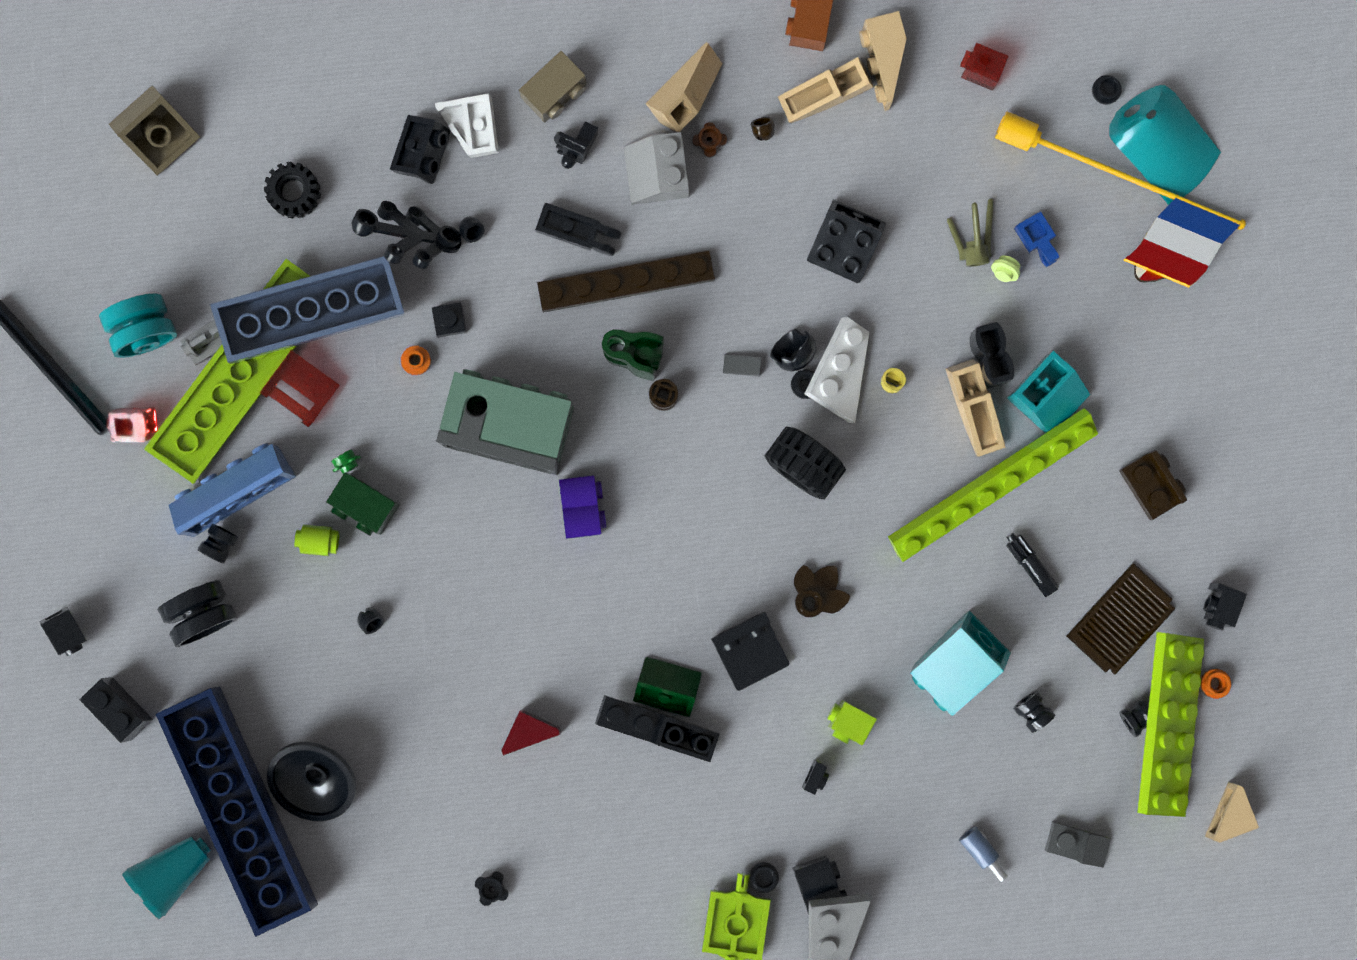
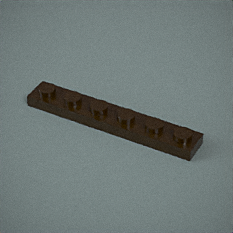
M710 251L541 281L537 282L542 312L544 313L713 282L715 277Z

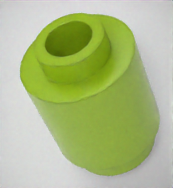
M303 524L301 530H296L294 546L299 548L300 554L320 556L337 554L340 532L328 526Z

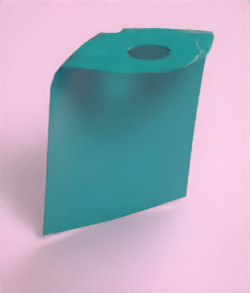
M1165 85L1155 86L1132 98L1115 113L1109 125L1111 140L1149 183L1181 197H1185L1202 182L1221 153L1176 93ZM1134 105H1140V109L1134 115L1124 117L1125 112ZM1151 110H1155L1156 115L1152 119H1148L1146 117ZM1160 194L1168 205L1173 201V199Z

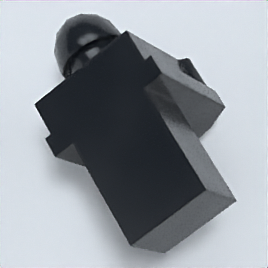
M585 121L576 139L561 131L555 134L554 142L557 144V153L563 155L561 164L565 169L572 168L576 162L583 164L598 135V127Z

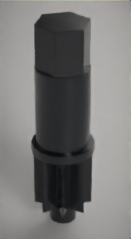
M1014 533L1008 535L1006 538L1009 543H1007L1006 547L1018 561L1017 563L1022 565L1042 594L1047 597L1058 590V584L1037 558L1036 552L1032 550L1021 534L1016 536Z

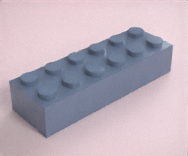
M384 256L210 304L227 362L230 364L404 316V310L392 270Z

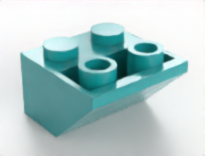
M1053 350L1039 362L1007 399L1044 433H1047L1070 418L1091 394L1077 372Z

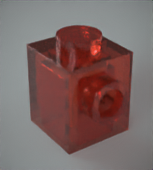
M976 43L973 50H966L960 63V67L964 68L961 78L993 91L1009 56Z

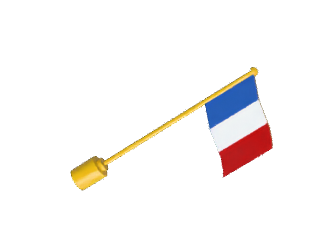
M1005 112L996 131L995 139L1026 152L1030 147L1035 148L1037 144H1041L1173 199L1154 220L1140 245L1124 261L1188 288L1206 272L1226 239L1236 229L1242 230L1246 226L1244 219L1239 221L1040 138L1042 132L1038 131L1039 124L1011 112Z

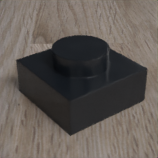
M461 302L432 307L435 331L438 338L467 333Z
M814 760L802 788L814 795L817 789L823 790L829 774L825 772L827 766Z

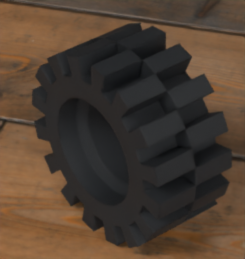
M287 162L286 166L280 163L277 165L279 169L276 171L272 168L269 171L271 177L265 178L267 186H264V192L267 194L265 197L270 205L280 215H286L291 219L294 216L303 218L304 213L308 215L312 213L310 209L312 207L316 208L318 206L316 200L321 198L319 189H321L320 184L317 182L314 174L300 163L294 165L292 162ZM290 180L300 181L303 185L301 197L294 201L286 200L282 195L284 184Z

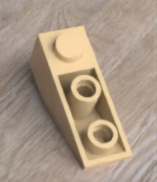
M899 11L865 19L863 28L859 31L861 45L863 48L868 49L870 58H867L869 73L871 76L875 75L877 86H875L876 99L878 103H883L885 111L890 109L893 102L907 39Z
M706 42L645 103L662 125L675 132H680L699 113L723 64L709 43Z

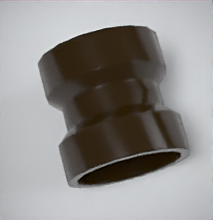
M659 379L652 383L649 389L651 405L659 411L672 409L678 401V389L674 382L669 379Z

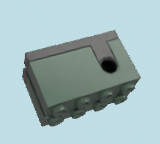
M463 369V373L454 372L439 428L441 430L438 432L436 442L445 448L557 476L575 408L566 394L550 391V395H546L538 391V387L521 384V388L512 386L507 379L492 376L490 381L484 379L481 373ZM480 402H487L486 411L482 415L474 416V406Z

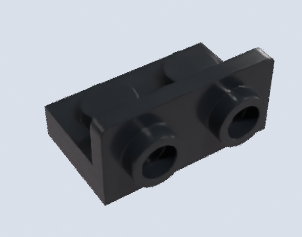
M408 115L390 170L397 174L420 178L428 184H433L439 172L445 148L449 142L450 130L437 120Z

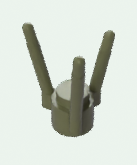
M988 199L984 240H981L978 205L976 202L972 203L974 241L967 242V248H964L951 218L947 219L950 232L959 252L960 261L966 260V267L990 263L989 257L992 256L993 199Z

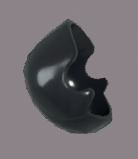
M797 329L791 330L782 336L771 349L770 357L783 370L797 371L805 368L813 360L817 346L814 337L806 330L804 331L805 334Z

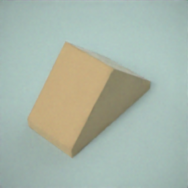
M1228 782L1205 835V837L1219 843L1259 828L1244 788Z

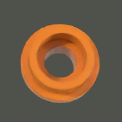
M420 346L407 348L401 356L403 369L411 375L425 373L431 364L429 353ZM412 356H420L421 360L418 365L411 364L410 359Z
M1210 669L1201 678V689L1210 698H1223L1231 689V679L1223 670ZM1214 678L1219 681V686L1216 689L1211 687V681Z

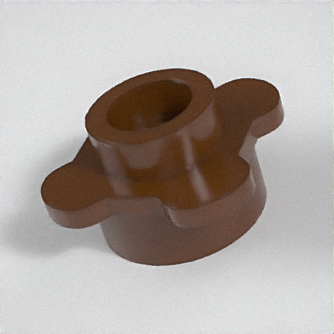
M708 122L704 124V128L700 130L699 134L693 136L692 142L695 146H699L704 150L705 156L714 157L716 150L727 143V136L721 133L713 123ZM710 137V138L713 139V141H712V142H708V141H707V138Z

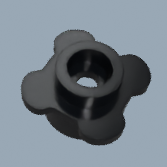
M494 872L492 876L486 878L478 877L476 879L475 887L479 889V901L482 905L489 906L497 900L504 901L507 899L509 893L504 888L502 882L504 876L502 873ZM493 886L494 891H489V887Z

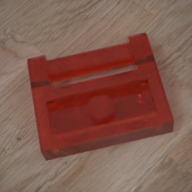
M290 350L259 393L266 398L270 396L302 419V424L310 427L340 385ZM280 379L314 403L311 409L308 410L277 388L276 385Z

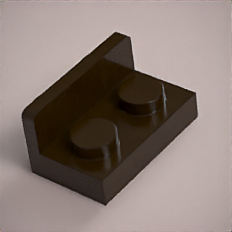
M1157 450L1148 452L1119 470L1149 520H1154L1173 507L1187 501L1184 495L1186 494L1184 485L1179 479H1174L1169 471V461L1162 453L1159 454Z

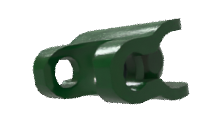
M617 329L608 331L602 340V349L606 360L613 365L628 369L639 378L654 381L655 371L659 368L663 354L664 337L651 332L630 333ZM615 344L624 346L622 351H612L611 347Z

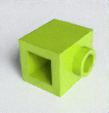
M843 700L840 705L834 704L827 717L831 721L828 727L834 730L832 736L846 744L851 739L862 746L877 720Z

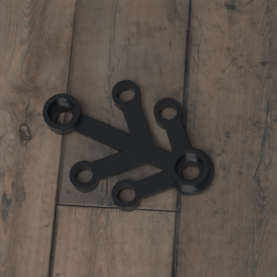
M390 201L381 202L377 214L383 220H394L398 225L378 222L377 216L367 209L357 210L351 222L354 233L361 237H366L374 232L404 238L396 244H389L384 253L385 259L392 264H399L407 251L421 242L431 243V245L425 250L418 249L412 262L417 268L427 269L434 257L441 252L456 253L462 244L461 234L451 226L440 228L425 215L422 209L415 206L410 207L406 215H404ZM421 225V226H422L423 228H425L427 231L421 230L418 226Z

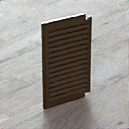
M1132 563L1066 637L1105 673L1110 669L1116 675L1171 615L1175 607L1169 604L1172 598L1138 566Z

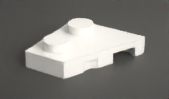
M489 93L435 103L436 109L449 125L448 127L457 137L460 145L470 158L499 153L492 96Z

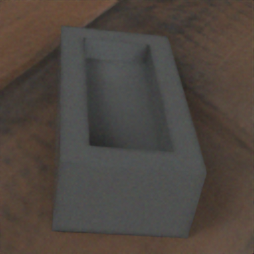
M724 355L723 373L759 377L761 357Z

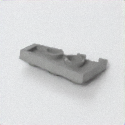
M868 894L809 901V960L850 959L871 902Z

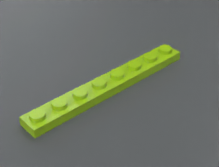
M1083 408L889 535L888 539L902 562L906 561L1098 435L1091 413Z

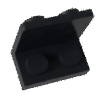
M833 199L807 257V261L853 282L860 283L883 234L886 222Z
M762 612L711 638L737 691L789 666V661L770 625L771 622L766 612Z

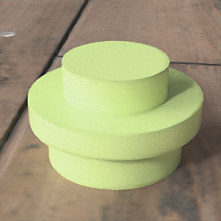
M1000 256L991 266L995 277L1000 281H1016L1020 276L1019 270L1021 266L1016 259L1010 256Z

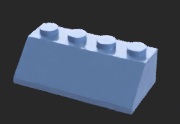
M262 444L252 451L253 455L243 461L242 458L228 464L226 466L227 471L217 476L215 473L201 480L200 483L202 485L195 490L186 489L174 497L176 501L168 505L177 534L195 537L209 529L211 524L219 523L295 478L296 475L280 448L274 444Z

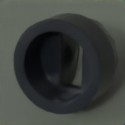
M465 217L459 224L461 236L469 243L478 241L484 235L485 228L475 217Z
M366 608L365 613L363 611L359 613L357 623L365 634H372L381 628L384 618L375 609Z

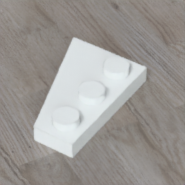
M843 317L804 394L848 423H855L869 331L850 318Z

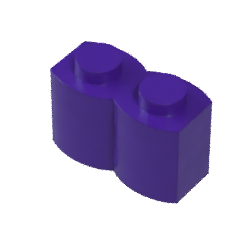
M594 475L559 479L566 539L602 535L601 529L607 528L605 510L599 511L597 499H603L601 481L595 482Z

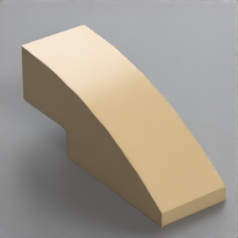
M857 57L833 71L829 69L778 96V99L789 123H794L841 104L874 86L863 62Z
M972 359L945 368L959 413L976 456L980 457L1006 448L991 393L986 389L980 364Z

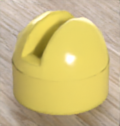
M897 368L886 370L881 378L882 388L887 393L899 392L906 383L905 374ZM886 381H888V382H890V383H893V384H895V385H899V386L896 387V386H894V385H891V384L887 383Z

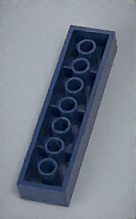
M221 687L209 688L156 713L155 715L255 937L314 909L318 902Z

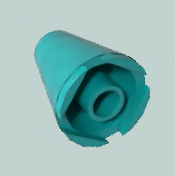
M191 836L127 868L122 873V876L133 892L140 896L146 908L156 918L160 919L168 913L209 862L210 858L207 854L211 852V849L201 837L195 840Z

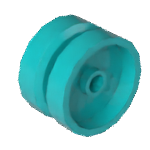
M153 293L134 296L109 306L99 314L104 332L113 334L108 341L114 357L126 358L141 355L165 346L177 337L172 320L164 318L167 313V307L162 295Z

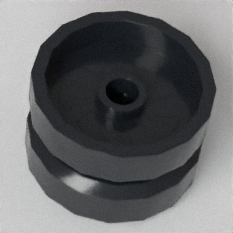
M220 580L191 588L158 607L157 610L164 623L173 624L180 622L169 633L175 647H181L200 640L237 620L232 605L221 604L214 606L222 601L226 595Z

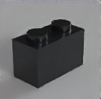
M113 677L101 678L79 699L120 743L133 740L153 720Z

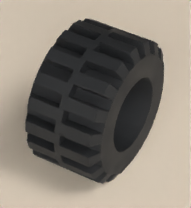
M786 426L764 455L769 465L804 492L818 499L825 500L846 471L841 460L830 450L806 433L793 427Z

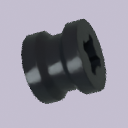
M1138 700L1131 709H1123L1119 712L1129 732L1134 737L1141 735L1142 730L1147 727V705L1142 700Z

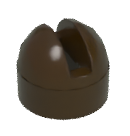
M761 117L753 120L750 124L753 135L760 141L770 140L775 133L772 117Z

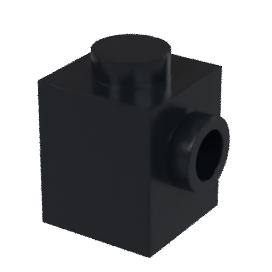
M68 607L39 621L58 656L63 653L66 656L76 653L83 648L81 643L87 641Z

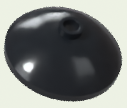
M313 742L289 744L274 755L268 766L267 783L271 794L280 806L299 818L310 821H328L346 812L354 800L356 779L351 767L341 755L324 745Z

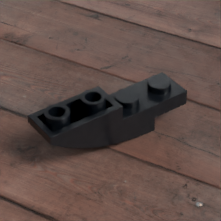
M607 695L603 697L595 724L707 762H711L720 735L701 726Z

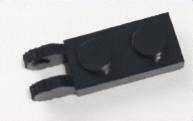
M548 203L544 204L535 229L537 233L590 251L593 249L608 256H614L615 249L610 245L595 241L597 232L611 239H620L621 236L619 230L600 224L598 220Z

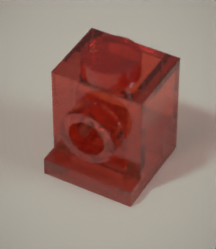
M155 407L118 408L108 413L107 429L110 432L111 442H146L157 432Z

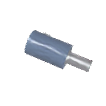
M975 826L960 837L959 841L982 869L988 867L1000 882L1007 878L1008 875L996 861L999 854L988 842L982 831Z

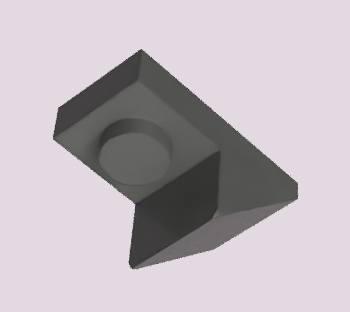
M1052 821L1045 851L1076 860L1082 864L1103 868L1111 838Z

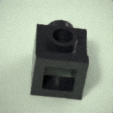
M1211 583L1208 589L1212 590L1213 594L1207 597L1203 610L1206 612L1204 619L1207 620L1206 625L1221 631L1224 630V627H1235L1247 594L1220 583Z

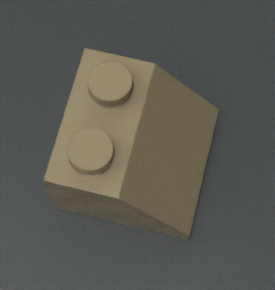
M153 85L109 123L117 136L157 176L200 138L196 131Z

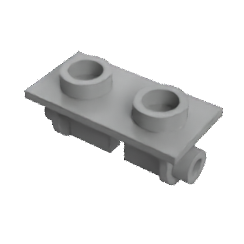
M215 319L180 340L183 352L186 356H190L195 365L214 355L222 345Z

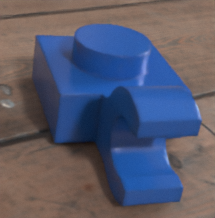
M1041 211L1015 226L1014 230L1027 251L1030 253L1037 249L1045 267L1057 261L1056 259L1059 258V255L1050 243L1056 237V234Z

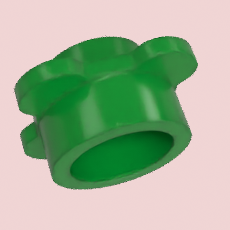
M352 449L342 453L331 461L335 467L332 471L334 473L341 471L342 474L350 472L358 467L356 461L361 458L360 455L356 456Z

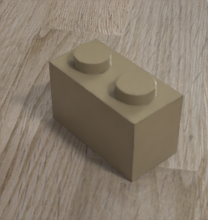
M560 51L519 89L520 97L545 123L550 118L552 120L557 118L563 112L564 105L571 98L575 100L582 95L586 89V76Z

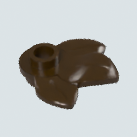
M803 565L796 572L794 586L798 594L795 598V607L802 616L815 617L821 612L833 614L846 606L850 600V595L836 589L838 584V570L836 566L823 567L813 573L810 568ZM807 597H812L815 600L813 608L809 609L804 605V600Z

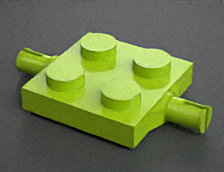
M737 873L736 888L733 891H710L702 952L717 954L725 960H762L771 900L770 898L753 896L747 892L749 874L744 873L742 885L743 873Z

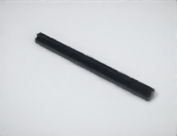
M0 300V326L98 435L107 433L112 427L111 423Z

